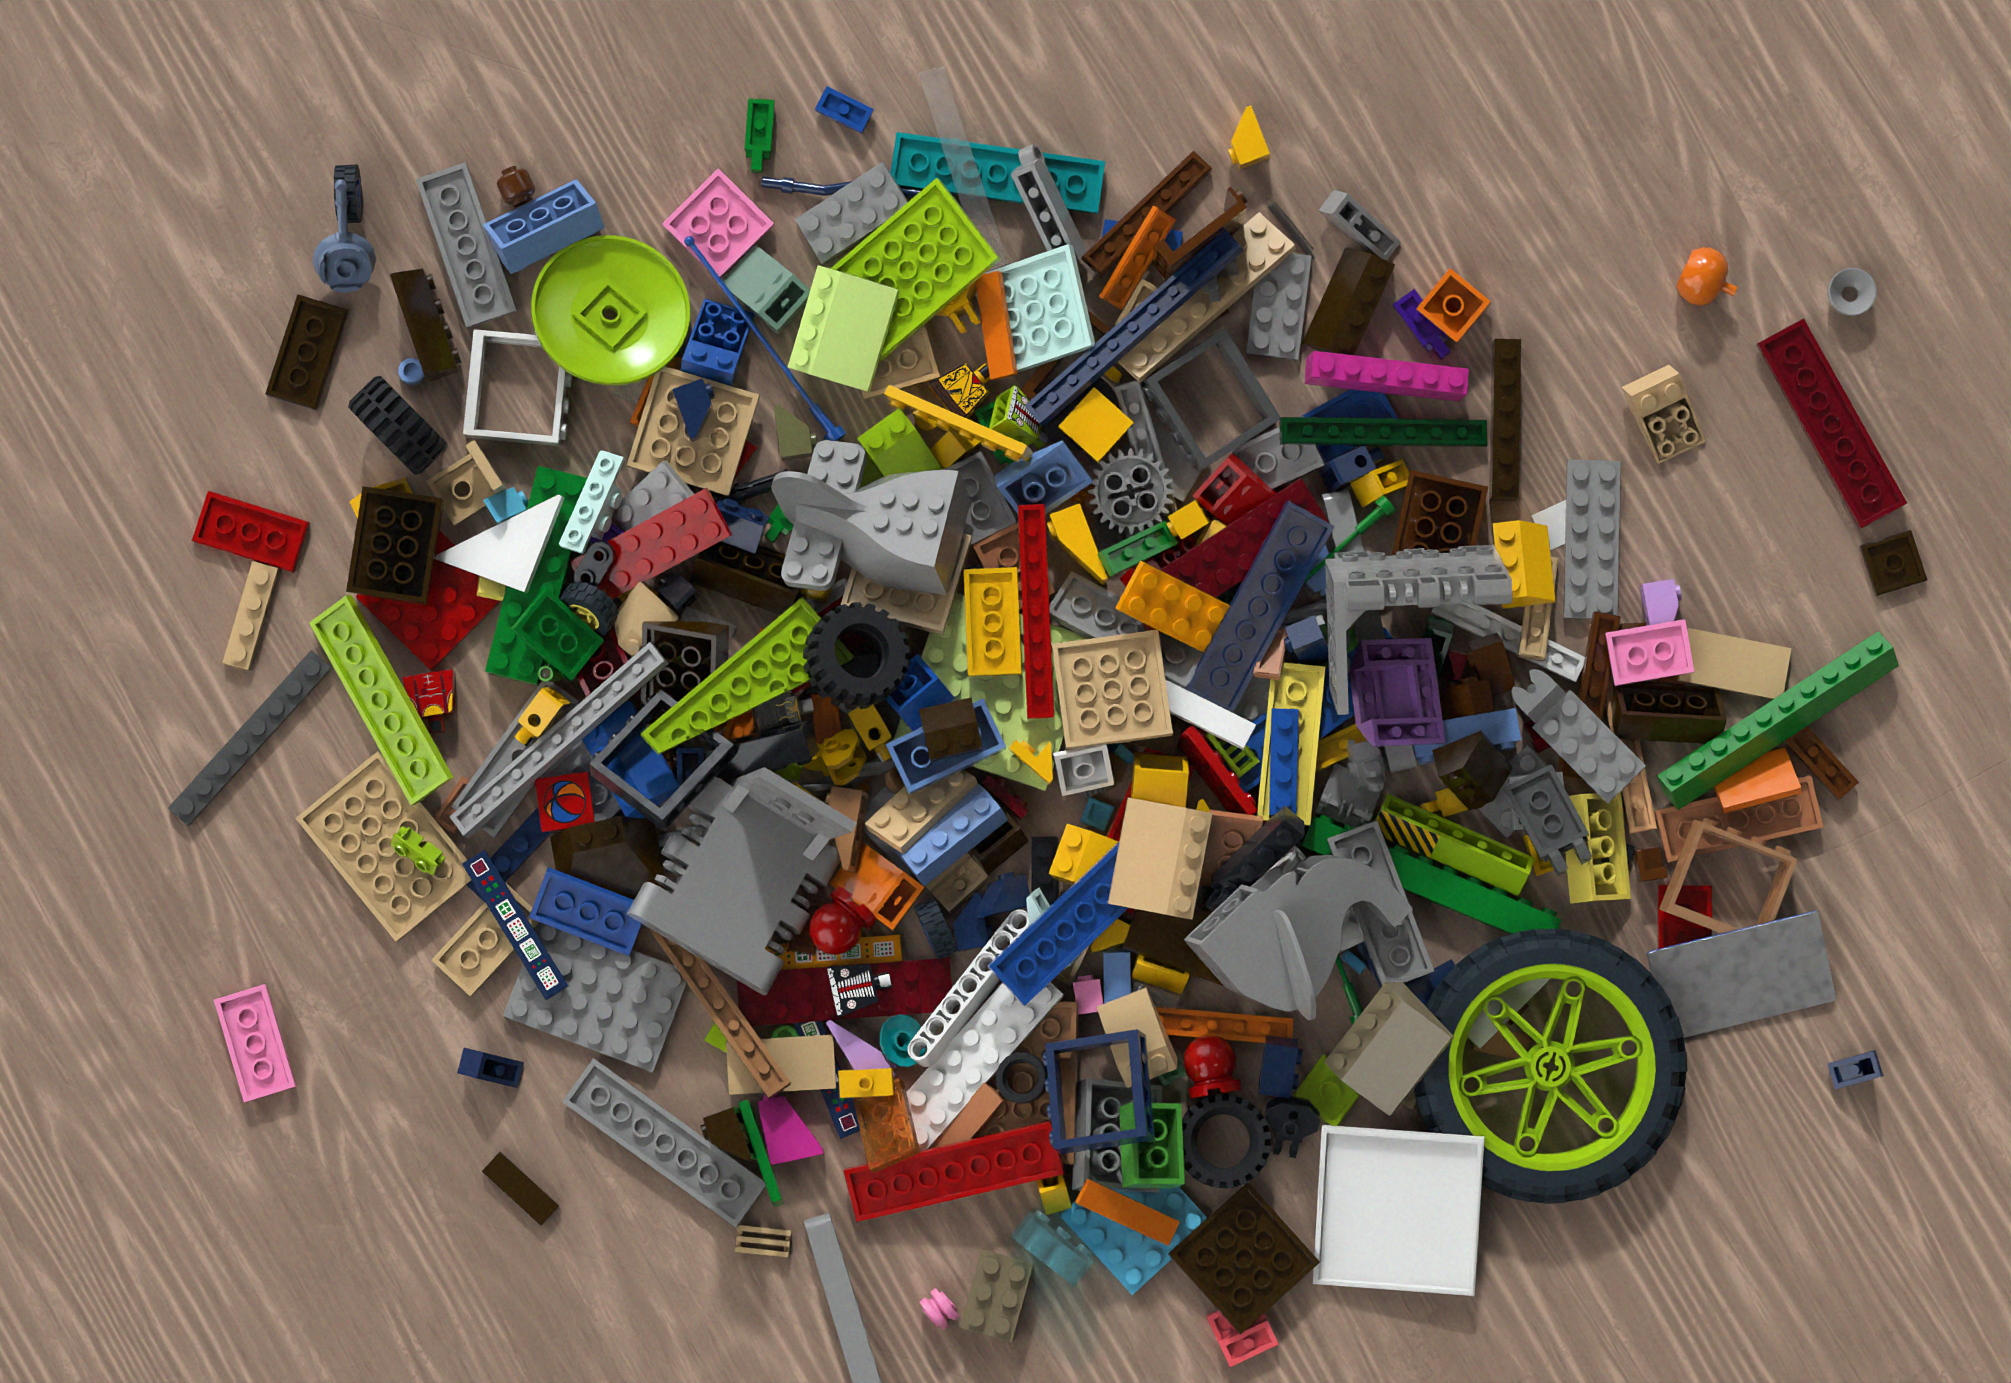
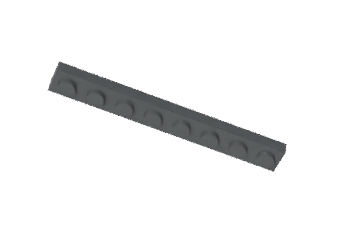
M311 650L174 800L168 809L187 826H190L331 671L332 667Z

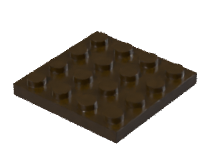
M1249 1183L1242 1186L1168 1253L1170 1258L1240 1335L1320 1263Z

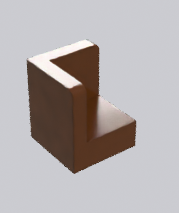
M1659 847L1636 849L1633 851L1638 882L1667 878L1666 867H1663Z

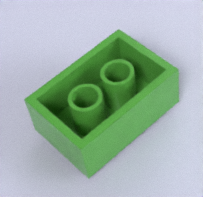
M1134 1103L1119 1107L1120 1131L1136 1129ZM1152 1103L1155 1140L1121 1145L1122 1188L1173 1189L1185 1184L1181 1104Z

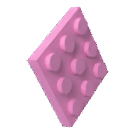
M717 169L662 225L704 266L692 248L684 243L687 236H692L695 239V245L719 277L722 278L774 226V223L725 174Z

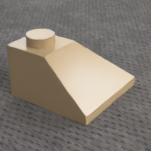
M641 581L618 608L619 614L614 622L618 645L633 657L642 649V623L644 621H677L679 619Z

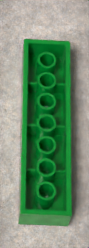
M542 466L537 467L527 510L557 495L564 497V501L528 593L509 586L506 587L485 668L487 674L537 687L540 685L541 680L538 677V670L544 666L545 660L514 633L511 628L543 588L550 590L558 599L564 593L571 567L570 561L573 559L574 551L562 548L559 542L588 478Z

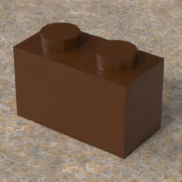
M1498 633L1467 642L1469 649L1468 652H1465L1467 662L1470 668L1474 667L1476 673L1472 677H1477L1478 681L1489 680L1492 696L1511 691L1513 687H1516L1503 640Z
M1477 677L1465 678L1461 680L1462 684H1460V681L1444 684L1445 689L1439 691L1442 720L1495 711L1489 680L1478 681Z

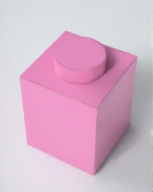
M1093 975L1077 977L1078 982L1073 983L1075 1002H1078V1015L1097 1013V1006L1103 1004L1100 979L1094 980Z

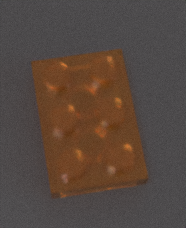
M899 1078L894 1080V1095L853 1098L870 1171L876 1173L920 1153L904 1081Z

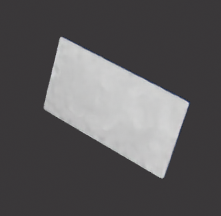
M1817 911L1647 952L1651 974L1671 1000L1676 1015L1679 1017L1684 1038L1836 1000L1822 927Z

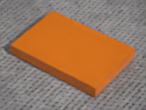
M1786 748L1763 754L1714 786L1724 813L1802 793Z

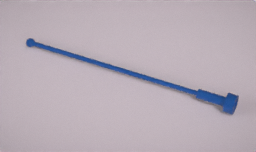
M687 236L684 240L685 245L692 248L809 404L810 412L827 433L823 438L830 441L842 439L847 434L842 426L835 427L818 403L814 404L695 245V239L692 236Z

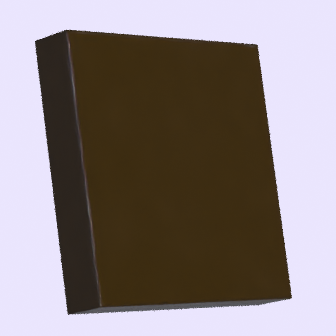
M1911 530L1859 546L1875 597L1927 581Z

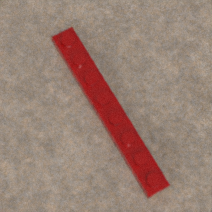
M1045 504L1018 505L1027 719L1054 718Z

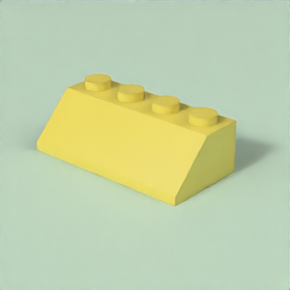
M1621 792L1610 803H1607L1598 793L1569 796L1589 833L1588 841L1585 843L1592 855L1590 861L1581 865L1574 849L1565 852L1568 867L1570 904L1631 899ZM1609 857V862L1602 863V858Z

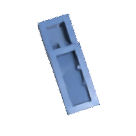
M1103 949L1104 1003L1131 993L1130 951L1126 949Z

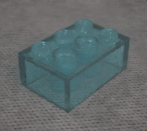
M1030 1210L1010 1237L1074 1287L1094 1262L1090 1258L1093 1253L1081 1243L1077 1247L1069 1241L1072 1236L1061 1227L1055 1230L1048 1225L1050 1219L1042 1212L1037 1210L1033 1213Z

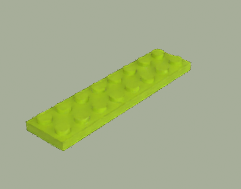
M344 596L309 622L410 805L419 803L453 779L451 771L353 596Z

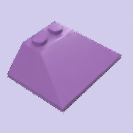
M1432 638L1358 641L1349 673L1356 726L1372 747L1444 744L1445 735Z

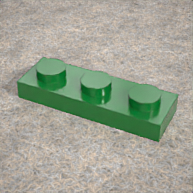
M1163 521L1102 550L1097 555L1111 578L1138 565L1140 560L1144 562L1174 548L1178 542L1168 528L1166 521Z

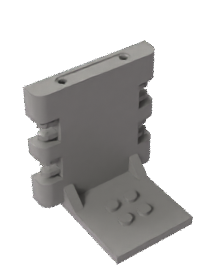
M1494 545L1461 546L1450 549V553H1439L1438 550H1424V548L1404 549V551L1396 552L1394 556H1385V553L1382 552L1370 553V551L1334 553L1333 559H1325L1329 690L1337 714H1349L1347 673H1350V658L1347 653V647H1349V631L1347 629L1364 611L1384 610V606L1417 605L1418 608L1440 607V603L1473 602L1474 605L1512 603V579Z
M764 767L733 779L730 784L715 777L691 802L688 808L705 817L709 822L691 813L689 817L691 823L704 829L701 836L690 829L683 828L681 835L691 842L680 836L672 835L665 844L661 854L683 867L681 868L673 862L665 860L663 863L665 869L678 876L675 883L667 877L658 874L654 879L657 883L670 890V892L653 883L645 882L627 915L758 993L767 995L784 965V961L765 950V947L779 955H783L784 948L770 940L772 934L775 933L782 939L789 941L793 935L786 929L795 934H801L810 915L795 904L808 909L810 902L796 894L798 887H801L806 892L816 895L818 888L803 879L804 877L822 888L827 886L841 861L838 850L827 844L830 839L851 833L857 822Z

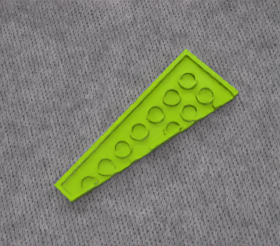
M802 597L640 735L659 755L808 682L812 676L811 673H805L804 665L807 663V659L803 658V650L807 647L805 643L807 636L821 618ZM837 639L835 655L841 666L853 659L854 656Z

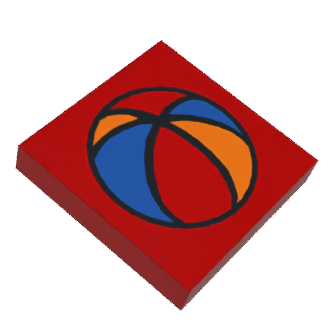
M588 771L535 780L542 832L563 830L595 822Z

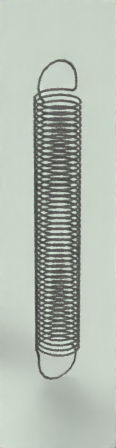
M1269 205L1267 208L1274 212L1273 215L1276 218L1284 219L1286 216L1291 222L1290 224L1284 220H1279V222L1287 227L1286 230L1290 234L1294 235L1293 239L1300 242L1298 244L1300 248L1309 250V246L1307 247L1301 243L1304 240L1295 236L1297 232L1294 229L1288 228L1293 225L1299 231L1298 234L1305 237L1280 207L1275 208L1273 205ZM1280 210L1284 215L1282 216L1280 213L1278 214L1277 212Z

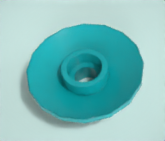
M899 1014L890 1017L883 1024L880 1031V1046L883 1054L889 1062L898 1067L906 1068L917 1064L908 1054V1045L921 1029L917 1020L908 1015ZM926 1047L920 1051L919 1057L924 1055Z

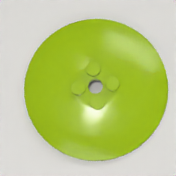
M601 235L581 239L561 249L546 263L533 289L531 318L535 334L544 351L566 372L596 384L624 385L644 380L656 374L677 355L683 345L689 327L690 302L681 276L671 262L661 253L635 239L616 235ZM607 309H611L616 312L617 317L613 320H607L603 317L602 313Z

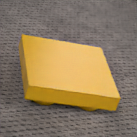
M1093 387L1058 428L1098 463L1134 422Z

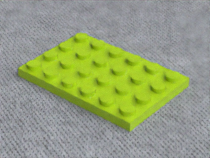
M936 178L831 269L900 290L879 359L881 362L1001 259L941 180Z

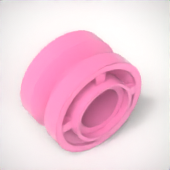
M935 1288L930 1292L932 1297L930 1300L923 1298L919 1303L923 1306V1312L936 1327L940 1326L942 1330H945L949 1327L947 1320L952 1319L955 1321L960 1315L956 1312L958 1309L942 1291L939 1292Z

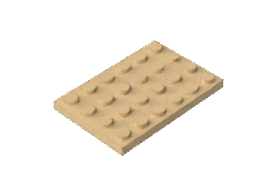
M380 751L374 753L295 818L396 942L407 935L471 881L462 865L468 859L421 801L415 805H410ZM402 826L405 828L410 827L424 838L419 844L421 848L429 841L443 851L442 855L446 859L440 866H437L434 876L428 872L420 871L412 860L398 855L390 845L394 833L397 834Z

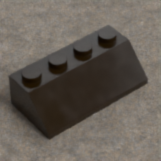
M1345 247L1302 344L1320 352L1355 355L1395 264L1371 253Z
M423 268L390 274L424 375L431 382L460 372L457 364L462 363L457 348L452 349L449 339H452L453 335L449 324H443L441 315L445 314L440 298L436 300L434 298L432 290L436 289V285L432 275H427Z
M722 541L698 554L690 582L701 587L714 590L779 616L798 601L802 589L786 585L781 576L786 555L763 546H759L754 554Z
M1644 681L1614 686L1613 683L1612 724L1614 733L1619 739L1706 744L1724 732L1727 719L1719 689L1695 684L1684 685ZM1678 691H1684L1682 703L1678 697Z
M732 1107L703 1118L704 1124L700 1125L705 1141L709 1140L713 1145L744 1160L757 1159L740 1108Z

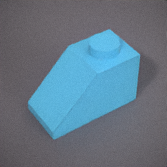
M514 487L483 500L498 524L526 511V506H528L529 502L523 491L517 493Z

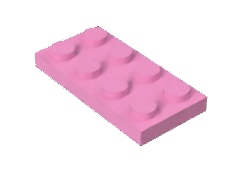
M267 984L215 999L214 1003L243 1101L246 1103L297 1087Z

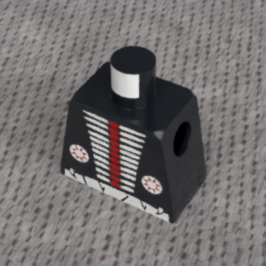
M870 964L827 967L838 1017L878 1002L876 991L892 987L889 972L873 975Z

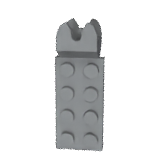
M1537 669L1530 670V678L1534 684L1529 685L1527 691L1524 688L1513 687L1512 696L1514 701L1536 723L1532 728L1607 803H1610L1646 765L1571 690L1565 693L1543 671Z

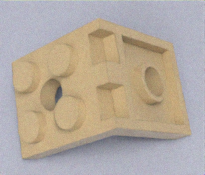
M475 440L465 445L470 454L426 481L435 497L443 499V509L455 527L486 508L484 499L507 490ZM460 483H467L470 486V492L465 497H459L456 494V487Z

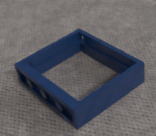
M1135 1029L1045 1044L1046 1052L1043 1053V1063L1048 1073V1078L1045 1079V1089L1050 1097L1047 1114L1049 1120L1052 1121V1131L1049 1133V1139L1054 1150L1061 1154L1155 1140L1147 1044L1144 1033ZM1128 1043L1136 1129L1066 1139L1059 1053Z

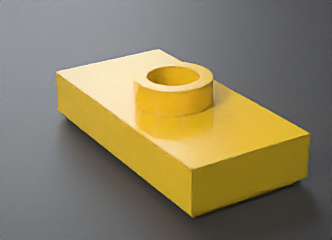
M893 1068L838 1071L840 1098L894 1095Z

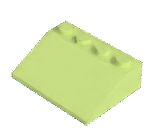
M818 265L788 368L870 392L900 290Z

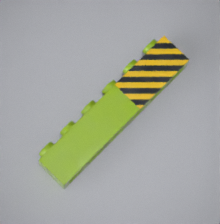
M1388 793L1375 821H1378L1384 838L1516 896L1521 892L1535 859L1532 856Z

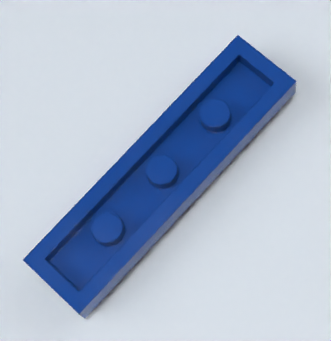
M1271 709L1269 816H1274L1284 805L1296 814L1298 709Z

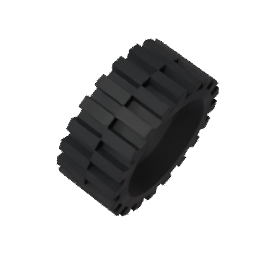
M1232 1094L1212 1095L1195 1103L1182 1118L1184 1168L1197 1181L1215 1188H1234L1246 1184L1255 1178L1267 1163L1272 1139L1268 1122L1261 1114V1111L1245 1098ZM1221 1114L1230 1115L1240 1120L1246 1127L1250 1139L1246 1156L1241 1162L1229 1168H1218L1210 1165L1200 1155L1197 1146V1136L1201 1126L1209 1118Z

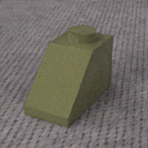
M779 404L773 405L782 461L812 457L813 449L817 444L816 434H810V429L806 424Z

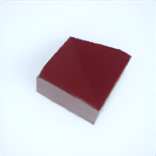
M1448 650L1439 678L1451 682L1461 681L1467 660L1466 655Z

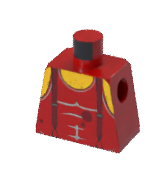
M448 669L402 677L407 695L421 720L428 719L429 733L445 731L443 716L455 714V671Z

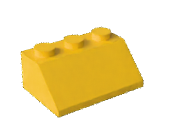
M1521 520L1493 523L1495 548L1512 579V603L1502 604V608L1556 603L1548 526Z

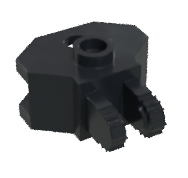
M1291 1096V1098L1276 1097L1267 1102L1265 1118L1269 1126L1275 1131L1273 1154L1279 1155L1282 1150V1141L1287 1140L1292 1141L1289 1148V1157L1296 1158L1299 1143H1302L1303 1138L1318 1131L1320 1112L1309 1099Z

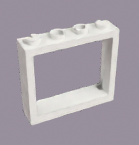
M474 329L463 435L466 438L561 446V439L565 440L567 434V424H563L564 413L568 414L570 399L565 397L566 387L571 388L572 374L566 372L560 366L552 436L477 429L486 342L532 347L542 346L536 335Z

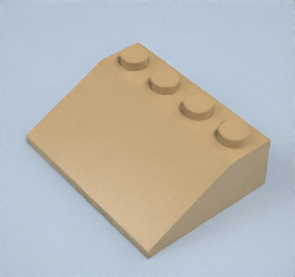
M1128 798L1108 904L1193 919L1212 813Z

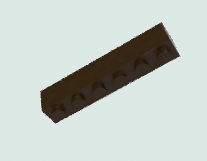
M1494 339L1492 343L1489 501H1516L1519 498L1521 339Z

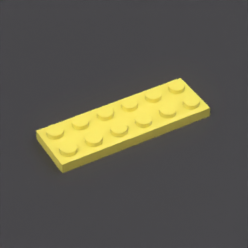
M1283 663L1281 679H1270L1257 816H1262L1263 822H1267L1272 817L1269 816L1271 709H1298L1296 815L1304 821V826H1310L1325 667Z

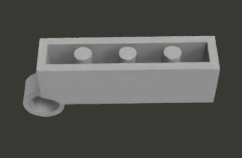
M1037 144L1020 149L1019 159L1021 166L1017 167L1011 173V176L1047 251L1070 244L1073 245L1076 261L1079 260L1087 250L1045 164V158Z

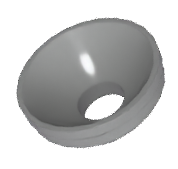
M1843 269L1833 276L1828 286L1830 304L1837 312L1846 316L1863 314L1871 308L1876 299L1877 289L1875 282L1862 269ZM1852 287L1856 290L1857 298L1855 301L1848 302L1843 299L1842 291L1844 288Z

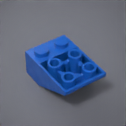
M707 299L703 300L682 358V372L733 387L751 329L737 308ZM745 310L753 321L755 314Z

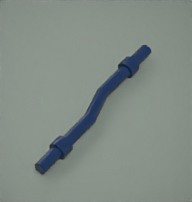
M762 177L761 187L779 189L782 193L788 194L800 192L827 196L833 195L852 181L819 185L798 182L794 178L783 177V179ZM898 185L906 198H913L921 191V189Z

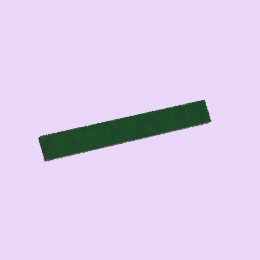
M1279 418L1280 445L1488 446L1487 420Z

